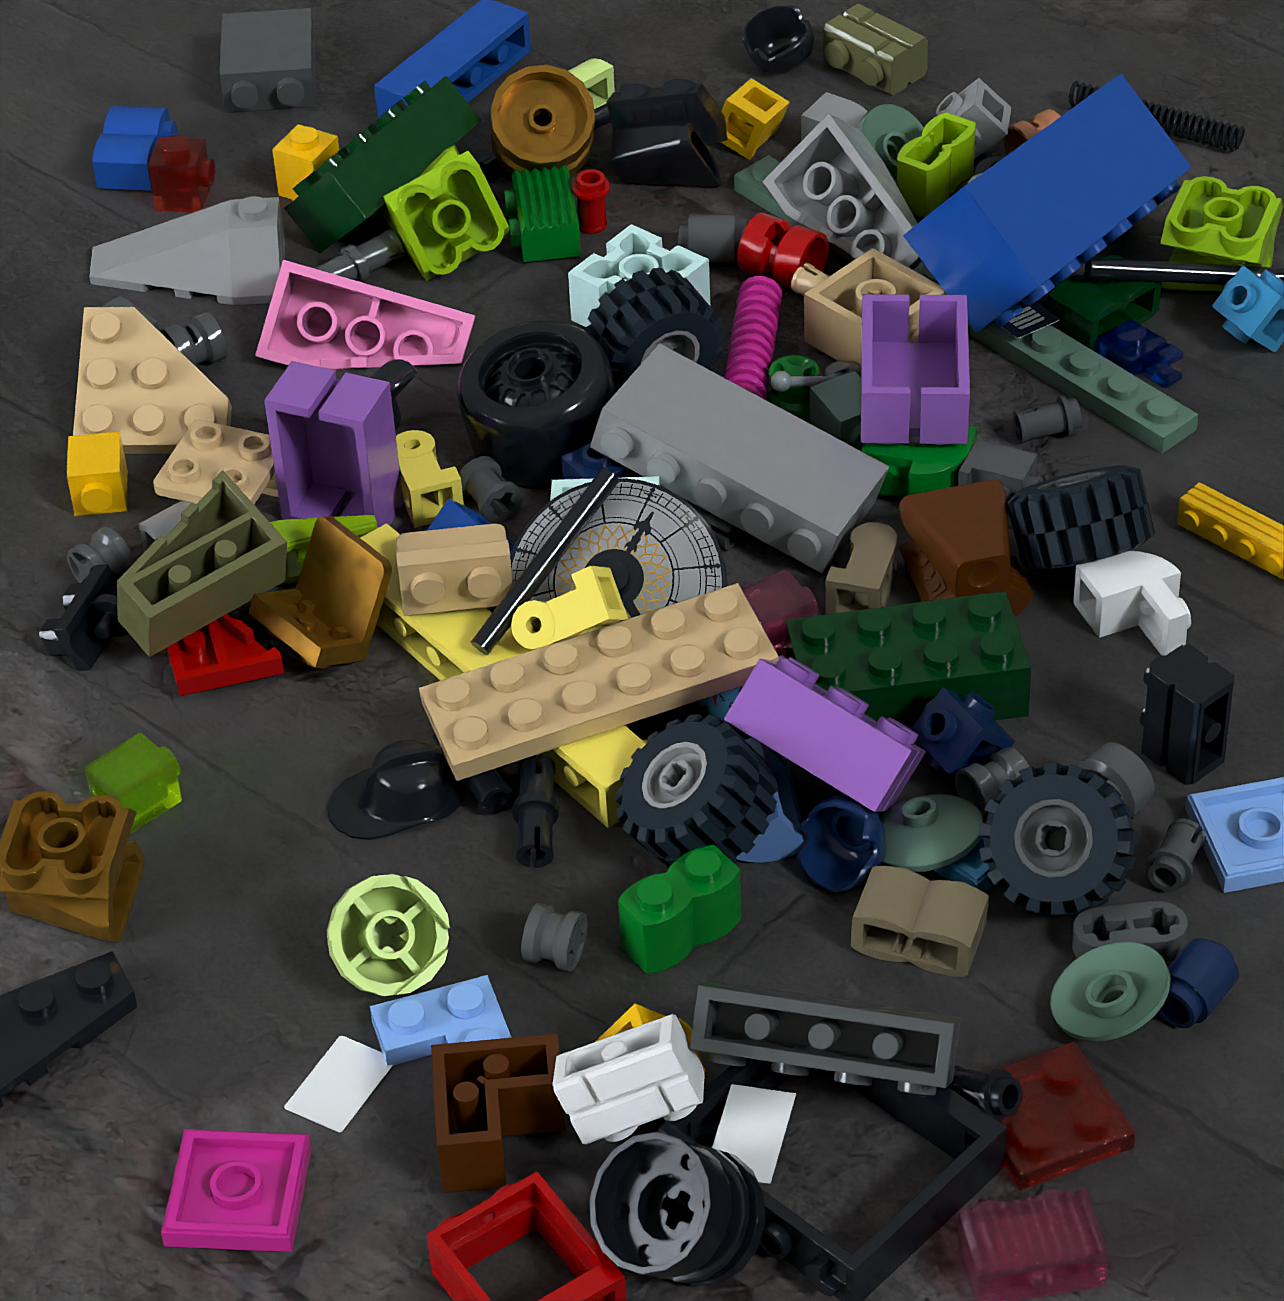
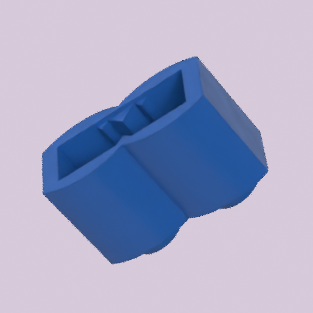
M111 106L105 119L103 134L97 139L93 152L92 165L97 188L148 191L155 189L158 179L164 178L166 175L169 149H175L177 144V125L175 121H170L168 108Z

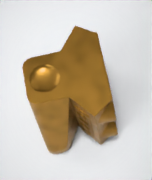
M39 791L27 795L22 800H14L0 839V892L6 893L10 911L102 941L120 942L145 865L144 855L136 842L128 841L137 812L130 808H123L119 800L108 795H95L84 799L79 804H65L63 798L57 793Z

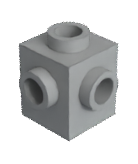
M978 78L960 93L953 92L946 96L939 104L936 114L938 116L948 112L976 122L974 159H976L980 155L987 156L992 153L1000 144L1002 138L1008 134L1012 107Z

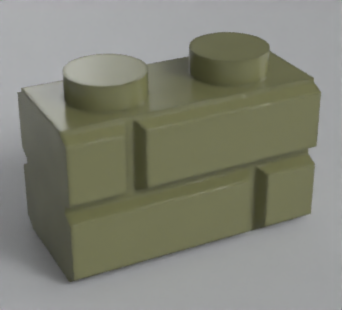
M858 3L846 10L843 16L838 15L825 24L823 28V59L833 68L841 69L861 79L866 85L874 86L894 96L907 88L908 83L913 84L925 76L928 67V39L879 13H874L871 9Z

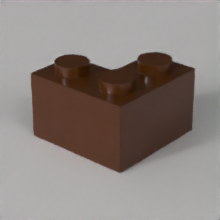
M557 1033L431 1045L436 1144L443 1194L496 1189L507 1185L504 1136L566 1131L565 1112L553 1087L556 1056L559 1055Z

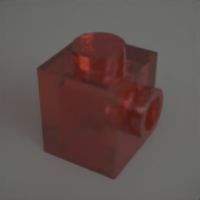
M184 136L159 137L148 163L156 211L193 213L202 210L215 181V162L213 158H208L205 139L186 138Z

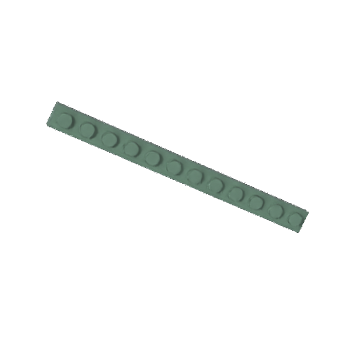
M768 155L734 175V191L778 218L790 222L791 226H804L784 213L762 182L781 162ZM828 242L830 250L850 262L855 260L852 255ZM923 262L914 269L915 272L939 284ZM994 321L977 333L968 323V335L1067 396L1076 398L1080 404L1162 454L1197 430L1198 414L1051 325L1021 338H1016L1004 328H998Z

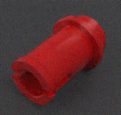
M588 169L581 171L572 183V192L577 197L579 230L587 234L600 233L606 229L607 225L606 196L610 192V183L599 170Z

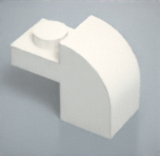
M1127 551L1112 557L1076 565L1073 604L1099 638L1139 626L1161 655L1166 656L1179 646L1186 645L1187 629L1191 626V615L1187 604L1179 597L1181 572L1173 564L1153 554Z

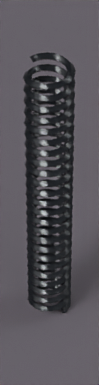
M1078 80L1073 82L1069 92L1071 107H1075L1082 100L1097 91L1099 87L1093 88L1091 84L1086 87L1085 82L1079 85ZM1078 87V90H1077V93H1076V103L1074 104V103H1073V95H1074L1075 88ZM1146 99L1142 101L1161 127L1165 122L1163 130L1168 135L1173 133L1175 137L1180 135L1182 139L1187 137L1189 141L1194 139L1196 143L1201 141L1203 145L1208 143L1210 147L1215 145L1216 148L1222 147L1223 150L1229 149L1230 152L1236 151L1241 145L1245 134L1244 126L1238 129L1236 124L1231 127L1229 122L1224 125L1222 120L1217 123L1215 118L1210 121L1208 116L1203 120L1201 114L1196 118L1194 112L1189 116L1188 111L1182 114L1181 109L1175 112L1174 107L1168 110L1167 105L1161 108L1160 103L1155 105L1153 101L1149 103Z

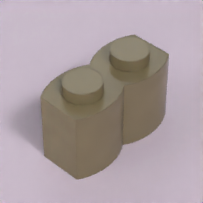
M872 867L852 918L851 947L860 953L879 960L890 962L909 961L926 971L952 977L968 976L986 926L989 895L961 881H929L927 878L904 867Z

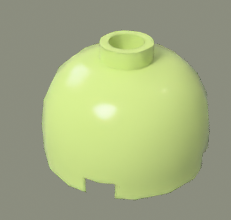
M395 874L368 877L348 888L333 907L327 928L329 955L341 976L361 991L380 996L411 993L430 982L445 963L448 949H446L449 941L448 929H450L448 914L437 894L417 879Z

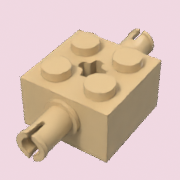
M874 248L831 276L816 269L810 263H805L804 268L799 267L796 270L791 281L792 290L804 296V341L838 361H855L860 365L862 294L909 295L908 342H918L920 295H947L941 285Z

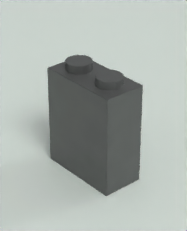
M312 8L222 14L219 76L225 113L316 107V41Z

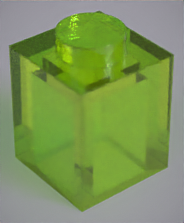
M141 732L84 767L91 797L95 795L112 796L120 801L123 808H130L137 812L130 834L182 801L177 777L181 774V769L177 759L165 746L157 747Z

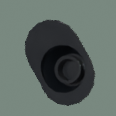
M414 740L397 741L387 745L378 752L371 768L345 779L333 791L328 803L329 818L338 831L352 838L371 840L386 837L450 816L460 807L465 794L464 786L453 779L450 773L451 768L445 764L444 753L440 746H429L426 743Z

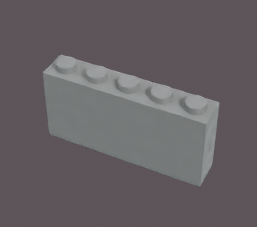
M660 343L602 408L590 448L644 477L659 476L660 486L822 574L849 539L854 528L861 523L874 505L889 469L888 465Z

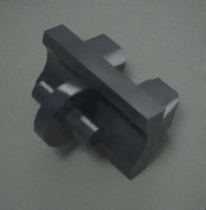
M108 564L95 565L83 583L70 584L63 595L65 612L61 618L47 619L39 631V636L52 656L68 655L77 671L91 670L112 636L122 637L129 634L118 621L117 588L113 584L111 578L112 570Z

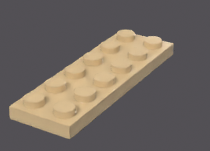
M736 583L420 687L419 692L422 705L455 780L459 781L743 686L760 658L777 662L779 656L742 589Z

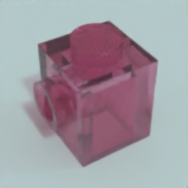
M787 569L740 587L778 656L786 654V620L815 616L819 613L818 604L812 591L806 586L802 587Z

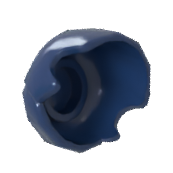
M840 795L824 798L818 802L807 814V818L799 825V829L804 832V845L797 855L798 863L815 885L832 893L852 891L868 879L872 867L881 866L884 860L886 836L884 824L880 821L879 814L849 796Z

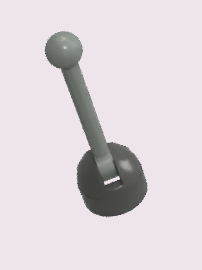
M836 361L829 364L823 370L822 376H790L785 371H777L771 377V385L776 391L783 392L788 390L790 386H814L852 371H856L861 377V365L855 361Z

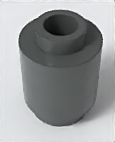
M689 214L688 224H679V246L708 258L709 263H735L739 243L748 225V219H736V214Z

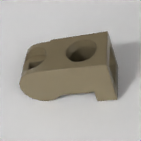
M880 522L864 523L854 528L851 532L850 559L846 569L830 567L826 577L825 614L886 606L897 574L895 554L898 535L893 528Z

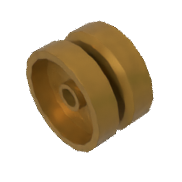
M547 64L528 66L509 75L496 90L490 109L492 150L500 166L511 175L515 170L522 173L525 169L531 172L534 168L540 171L544 167L550 170L553 166L559 169L564 165L569 169L570 178L575 176L588 161L594 139L595 112L593 98L584 83L566 69Z

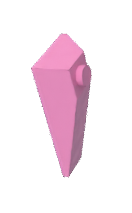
M283 260L255 356L289 366L291 361L327 369L380 368L385 363L395 359L408 361L413 366L462 364L476 316Z

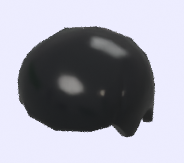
M793 5L774 6L759 12L746 23L742 32V41L752 62L766 72L771 71L772 73L786 72L799 67L811 55L815 39L809 20H805L799 9Z

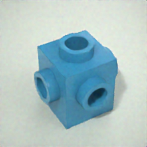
M1242 266L1236 275L1225 284L1222 293L1213 303L1212 307L1227 318L1222 327L1238 340L1246 344L1251 338L1275 353L1284 342V281L1267 269L1259 276L1245 266Z

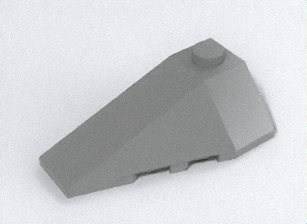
M828 114L762 181L787 216L810 229L822 232L827 236L828 242L852 255L853 258L857 259L874 248L912 270L922 262L903 236L918 224L883 160L861 130L849 123Z
M251 196L244 199L228 200L95 246L92 249L90 283L146 292L155 286L174 289L175 297L191 299L194 292L217 295L218 303L228 305L270 303L285 256V239L279 197L262 198Z

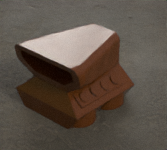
M992 479L905 496L899 504L900 518L912 539L898 545V548L906 564V579L912 586L916 587L921 602L1006 591L1014 616H1019L1034 598V595L1009 544L1007 492L1001 481Z

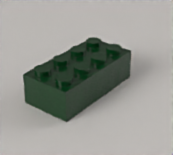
M447 76L432 87L424 80L403 97L408 106L400 99L374 121L375 124L371 123L347 145L327 159L318 169L292 188L298 197L284 207V209L319 253H322L369 218L385 204L383 196L411 182L445 149L457 143L482 121Z
M1006 591L786 620V658L789 659L791 657L817 672L820 676L815 684L822 689L828 691L830 686L837 689L840 687L865 701L869 706L864 714L877 722L881 716L886 719L890 717L911 729L920 718L926 704L935 698L943 687L963 696H966L969 691L980 695L996 709L997 713L993 716L994 720L1029 716L1031 665Z

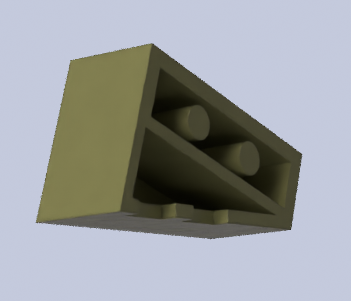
M222 470L212 480V488L196 505L191 503L181 513V521L166 537L159 536L117 580L118 621L145 653L151 657L251 601L254 594L265 593L283 583L286 575L287 541Z

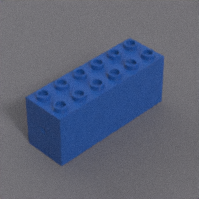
M1120 73L965 185L903 236L947 295H967L968 323L976 333L992 321L995 322L998 328H1001L1023 311V308L1018 303L1019 301L1022 302L1025 308L1035 303L1052 290L1055 284H1059L1081 267V264H1084L1103 250L1107 244L1131 228L1132 224L1138 222L1155 209L1157 205L1178 191L1181 186L1176 179L1188 171L1191 165Z

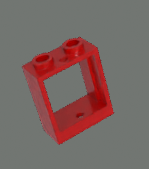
M538 1172L517 1183H510L501 1187L491 1198L462 1214H455L446 1218L436 1229L426 1234L431 1273L453 1301H491L468 1272L467 1268L536 1229L576 1277L537 1301H627L624 1274L600 1249L598 1243Z

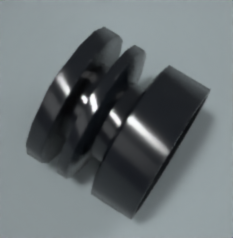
M659 1132L633 1136L613 1149L597 1171L589 1198L590 1222L600 1249L618 1267L643 1275L669 1279L697 1287L723 1283L743 1270L759 1247L766 1222L764 1193L753 1170L741 1159L728 1152Z

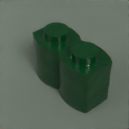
M1119 255L1104 257L1107 259H1124ZM1085 272L1083 275L1071 276L1059 284H1055V287L1048 294L1047 310L1059 318V321L1050 325L1093 351L1102 349L1118 338L1124 330L1137 328L1157 313L1162 282L1087 278Z

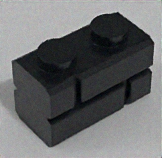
M1190 644L1181 645L1166 656L1161 655L1150 663L1143 678L1144 683L1147 685L1146 706L1140 716V724L1144 726L1141 753L1160 767L1166 765V771L1184 785H1193L1225 761L1235 675L1218 663H1208L1209 657Z

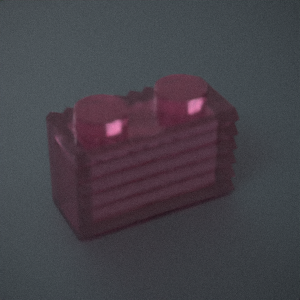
M1080 1188L1074 1193L1070 1190L1052 1189L1042 1192L1035 1198L1028 1197L1025 1201L1016 1199L1010 1204L1006 1201L988 1200L975 1205L971 1210L964 1208L959 1212L958 1250L974 1301H1022L1106 1286L1109 1252L1087 1190Z

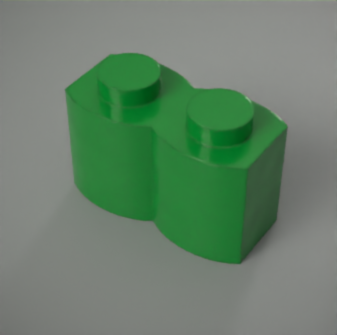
M715 845L702 846L703 848H696L685 853L669 867L667 873L654 874L637 881L625 890L619 898L621 949L646 974L657 973L673 967L691 952L694 945L715 941L728 934L739 923L742 917L740 868Z

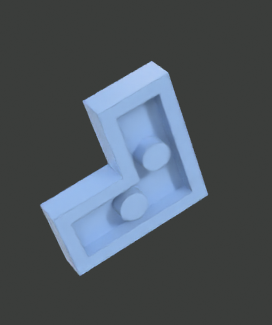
M488 975L370 1006L372 1024L387 1066L430 1056L431 1045L511 1038Z

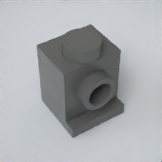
M977 439L959 470L958 486L997 479L1002 482L1007 492L1008 500L1017 491L1042 482L1043 479L1036 476L1037 454Z

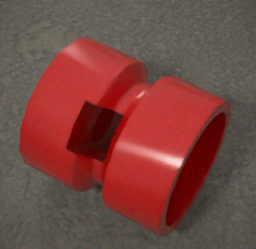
M761 212L749 221L743 232L737 253V264L740 271L745 274L774 279L780 286L792 290L791 281L793 275L799 267L804 268L805 263H810L816 269L823 272L828 257V239L822 232L801 225L791 227L790 222Z

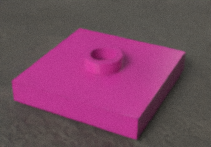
M184 1129L161 1231L164 1246L292 1252L312 1151L310 1134Z

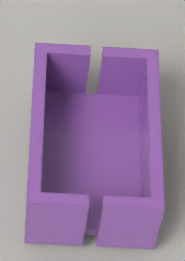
M862 294L861 443H909V437H919V443L968 444L970 377L967 295H920L918 342H908L909 295Z
M291 361L264 400L282 520L318 518L322 516L335 517L350 493L355 492L340 516L374 515L377 521V528L386 523L390 525L404 504L390 382L346 372L340 380L336 377V370Z
M780 655L777 662L760 658L724 720L870 810L882 812L888 811L894 806L926 752L914 744L919 735L890 717L886 719L881 716L878 722L864 714L869 704L843 688L839 687L837 689L830 686L828 691L822 689L815 684L820 675L791 657L787 659Z

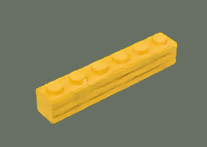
M1200 482L1180 498L1177 517L1178 525L1284 580V525Z

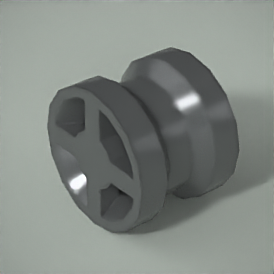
M102 527L93 533L91 542L88 544H77L67 551L66 556L68 565L79 583L85 581L95 565L108 564L112 570L111 578H114L115 576L121 577L134 563L132 552L124 539L109 527Z
M537 902L528 915L523 931L521 953L524 961L539 963L546 959L554 961L558 969L569 972L573 971L581 958L585 946L588 928L586 914L574 910L561 914L555 912L552 905Z

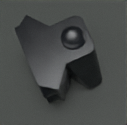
M672 79L658 88H651L643 84H627L620 87L618 92L612 93L606 102L613 128L610 164L623 183L690 187L721 186L720 173L709 146L728 140L725 116L702 83H695L686 79Z

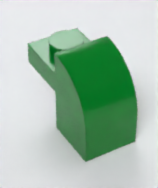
M968 426V444L936 445L918 442L917 446L898 443H864L861 452L889 466L878 495L904 498L912 494L958 486L959 470L977 440V426Z

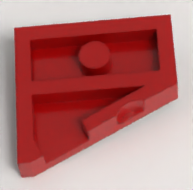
M228 613L167 647L179 696L284 674L281 653L274 647L267 651L255 641L253 630L241 620L230 617Z

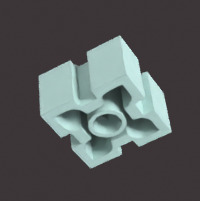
M632 224L606 243V256L601 257L593 253L568 272L571 320L584 327L591 325L587 318L591 310L597 309L601 304L598 299L605 292L609 294L616 288L614 286L616 282L622 278L627 281L632 278L633 273L641 270L649 274L652 268H663L666 273L670 270L679 272L683 278L686 277L710 305L709 259L679 245L671 251L662 248L661 237Z

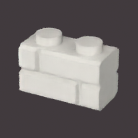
M671 1014L556 1056L553 1087L564 1111L570 1115V1121L583 1144H588L605 1138L608 1142H616L630 1136L639 1125L661 1117L666 1121H676L689 1115L698 1104L703 1103L705 1074L694 1050L690 1049L687 1035L676 1014Z

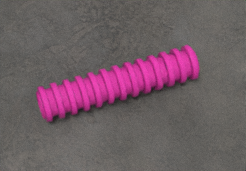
M754 276L742 282L738 291L737 306L735 308L731 330L732 335L730 337V346L728 348L723 378L766 400L769 368L773 360L779 313L781 310L782 290L773 279L765 276Z

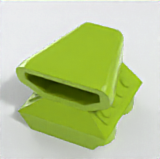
M455 145L445 149L414 180L383 196L386 207L382 210L390 229L395 232L401 241L403 252L412 258L425 281L439 274L451 273L461 262L481 251L493 250L503 239L510 236L509 225L479 164L469 150L459 154Z
M1202 176L1192 180L1184 179L1166 217L1160 244L1175 247L1169 262L1271 267L1275 236L1283 209L1282 198H1277L1272 191L1261 186H1247L1236 190L1227 188L1223 181L1214 177ZM1162 282L1161 288L1167 290L1222 292L1225 285Z

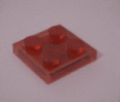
M1075 1041L1001 1068L1009 1071L1020 1082L1023 1092L1022 1102L1018 1111L1012 1116H1006L1004 1119L998 1120L1007 1127L1005 1167L1020 1191L1134 1148L1135 1130Z

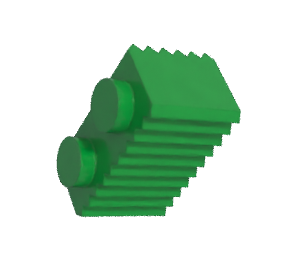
M563 165L559 169L553 166L550 170L544 167L540 171L534 168L529 172L525 169L522 173L515 170L511 174L512 190H504L505 211L510 229L511 248L521 247L523 263L581 257L579 223L569 169Z

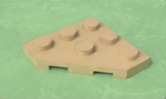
M84 307L73 436L120 431L124 454H172L195 419L230 426L232 406L228 397L135 307Z

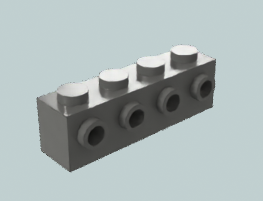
M709 980L698 985L690 1049L709 1052L708 1061L718 1064L746 1066L747 1058L770 1061L772 1062L771 1071L783 1074L808 1076L809 1069L816 1068L835 1071L834 1080L838 1082L872 1085L874 1077L898 1081L897 1090L903 1092L936 1095L937 1087L947 1088L953 1081L961 1017Z

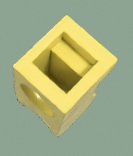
M419 430L405 431L398 434L396 442L403 502L414 528L431 524L448 499L464 505L461 478L455 466L441 470L437 462L435 439L432 435Z
M598 566L584 568L571 574L576 587L575 590L549 601L533 600L519 606L513 614L511 623L512 634L516 641L524 648L535 650L627 620L628 616L611 569Z

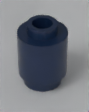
M1202 938L1190 940L1168 966L1171 978L1170 990L1163 1006L1157 1013L1166 1022L1178 1028H1189L1194 1023H1201L1206 1020L1238 981V967L1230 950L1217 941Z

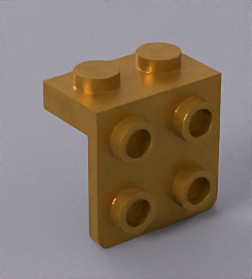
M318 517L312 531L296 589L254 594L249 614L263 624L270 635L282 640L297 652L301 660L309 666L327 669L332 665L364 661L392 575L391 563L334 517Z

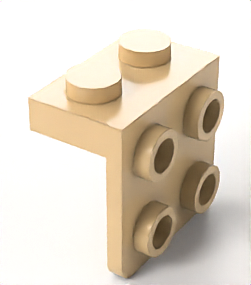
M195 419L153 480L155 493L168 498L198 503L212 488V480L223 470L253 504L256 503L261 494L279 497L270 435Z
M500 524L409 532L399 535L396 539V556L403 616L498 606L513 586L509 543L506 540L505 528Z

